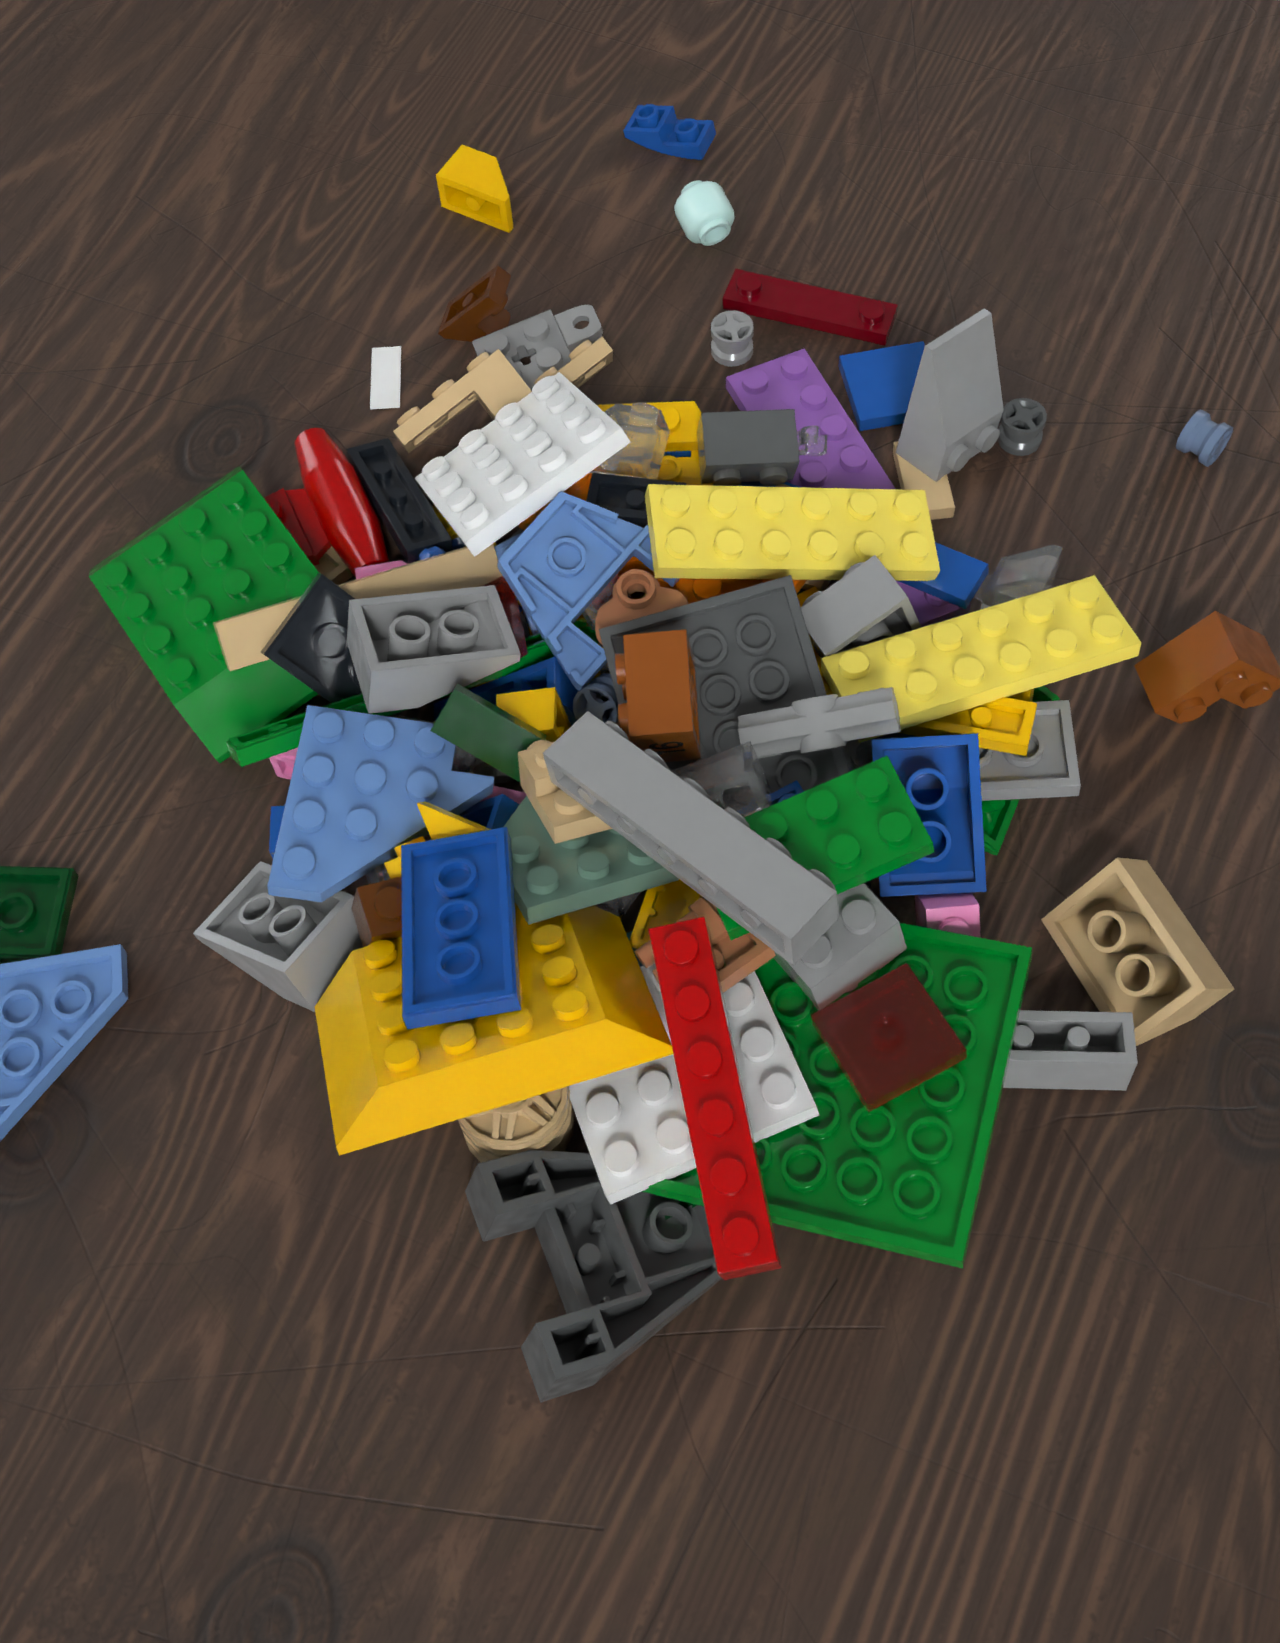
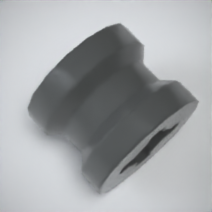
M1029 398L1013 399L1006 403L1001 416V425L999 426L1000 435L997 439L999 446L1005 452L1017 456L1029 455L1037 451L1042 442V430L1047 419L1045 408L1039 402Z

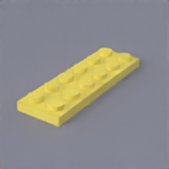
M648 484L645 492L654 578L778 579L791 575L792 580H840L851 566L859 562H865L874 555L877 556L895 581L935 580L940 572L925 490Z
M1093 575L821 658V673L832 693L838 694V697L879 688L893 687L899 710L900 727L903 730L977 707L1002 697H1009L1139 656L1141 641L1096 576ZM880 736L858 739V741L861 743Z

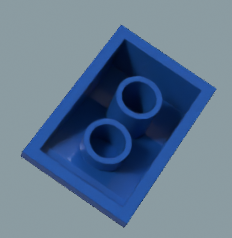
M978 733L872 740L873 761L888 756L934 846V853L879 876L880 897L987 892Z

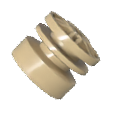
M569 1086L458 1119L469 1150L482 1163L527 1150L564 1152L573 1136L575 1112L570 1101Z

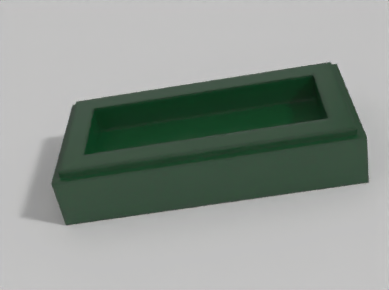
M459 684L456 685L430 730L519 782L518 752L527 750L533 742L545 740L547 736Z

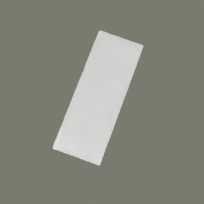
M401 346L372 348L370 410L400 408Z

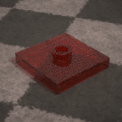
M907 963L811 1015L812 1024L868 1112L967 1058L965 1047Z

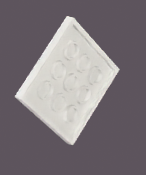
M558 372L554 376H547L538 381L533 386L532 392L519 402L510 403L497 412L495 419L481 430L476 429L467 433L460 440L459 446L447 455L430 460L423 467L422 473L415 477V480L475 557L552 501L560 491L564 492L631 442L622 427Z
M654 963L647 969L644 966H640L671 1042L660 985L652 972L656 968V964ZM754 971L725 991L723 996L754 1141L756 1143L761 1139L817 1117L819 1112ZM674 1054L569 1086L571 1104L604 1194L610 1204L649 1188L648 1186L659 1181L672 1179L696 1168Z

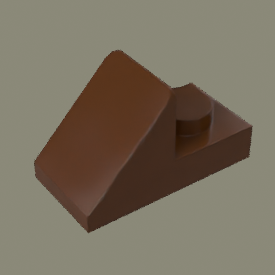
M497 265L451 300L447 305L438 334L444 339L472 342L508 327L511 315L504 307L508 301L506 290L511 275Z

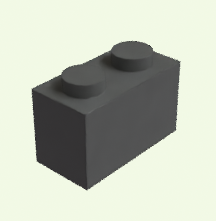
M795 409L701 413L697 429L701 484L714 483V486H738L741 482L760 481V484L765 486H777L787 482V480H793L800 462Z

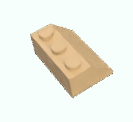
M1117 857L1041 919L1100 1012H1132L1136 1046L1195 1019L1234 990L1222 969L1147 860Z

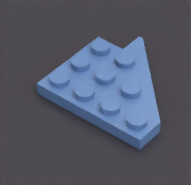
M307 705L267 885L268 894L314 902L325 901L397 855L394 850L395 847L429 834L418 809V802H428L459 815L493 793L494 777L453 771L457 746L431 732L430 730L434 723Z
M121 944L0 964V1141L128 1000L127 952Z

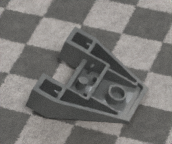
M527 1150L478 1163L465 1190L483 1242L535 1228L564 1305L565 1315L536 1323L521 1346L540 1403L595 1385L722 1279L717 1272L704 1206L697 1205L692 1208L691 1205L685 1209L677 1204L681 1202L679 1200L642 1191L610 1204L604 1194L590 1153ZM665 1215L672 1216L669 1219L665 1220Z

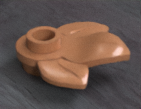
M641 569L626 571L614 584L613 598L602 605L597 612L595 618L597 641L603 647L599 633L601 628L689 603L678 590L661 587L658 580L647 571ZM634 592H643L646 595L641 599L629 598Z

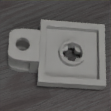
M581 305L554 316L550 309L473 340L472 344L477 356L484 352H488L491 355L499 349L532 391L535 385L534 382L540 375L552 367L560 370L571 361L569 355L577 346L586 340H590L593 344L603 337V329L593 306ZM580 321L589 322L588 326L583 329L574 328ZM531 356V363L523 365L519 361L524 357Z

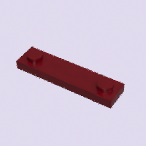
M736 268L723 296V309L736 310L756 317L884 346L887 343L898 309V304Z

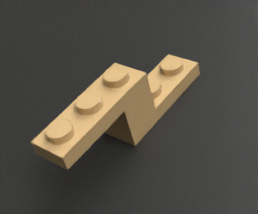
M603 337L593 344L590 340H586L570 353L571 361L560 370H557L555 367L548 369L537 378L534 384L547 376H554L560 372L573 385L579 388L613 361V349ZM499 349L491 355L488 352H484L470 362L467 366L469 372L457 382L450 379L441 384L432 393L434 399L421 410L416 406L404 413L397 421L399 427L393 432L405 450L410 453L478 400L494 420L501 408L510 403L519 402L532 392Z

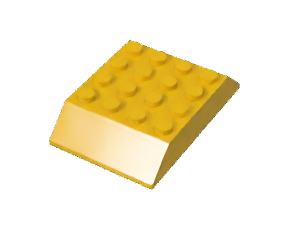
M515 903L521 1010L408 1030L402 1018V937L390 941L378 940L366 947L353 950L315 1005L335 1143L339 1156L672 1055L671 1042L620 917L593 905L528 925Z

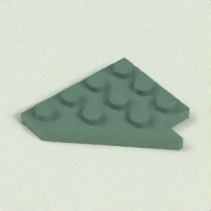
M527 795L504 825V827L508 828L511 838L515 903L528 925L679 880V878L614 829L555 844Z

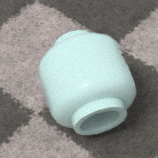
M696 180L690 182L682 189L681 195L677 198L674 206L676 218L686 237L693 243H702L705 246L715 245L724 240L729 235L735 219L734 209L723 188L718 183L712 181L702 182Z

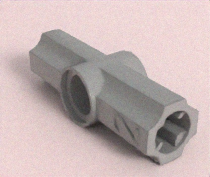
M893 687L858 692L857 694L838 697V694L812 697L794 701L792 706L738 716V733L745 760L777 756L800 750L801 754L846 746L847 741L901 732L899 710Z

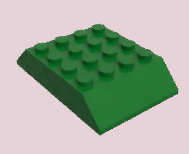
M239 466L90 569L89 578L175 708L219 763H222L231 756L226 741H229V738L281 721L318 695V693L270 659L233 671H229L213 622L300 597L319 573Z

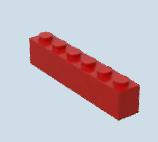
M705 917L650 928L648 930L718 1275L723 1280L780 1269L781 1263L713 944Z

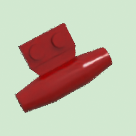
M310 428L300 433L294 445L304 489L284 490L282 488L264 497L268 505L314 566L320 564L319 560L331 546L355 579V568L390 562L380 521L353 465L324 429Z

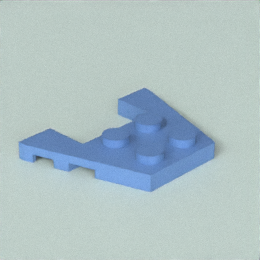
M560 491L498 559L497 567L551 652L557 658L573 686L580 691L602 669L607 660L604 649L573 623L632 557H636L653 572L654 570L648 525L642 528L618 518L619 514ZM680 578L662 579L673 587Z

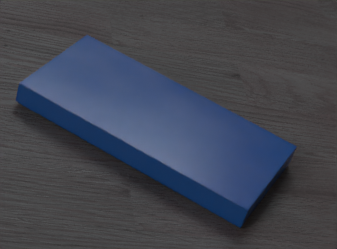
M503 827L401 845L402 1018L407 1030L521 1010L512 849L508 828Z

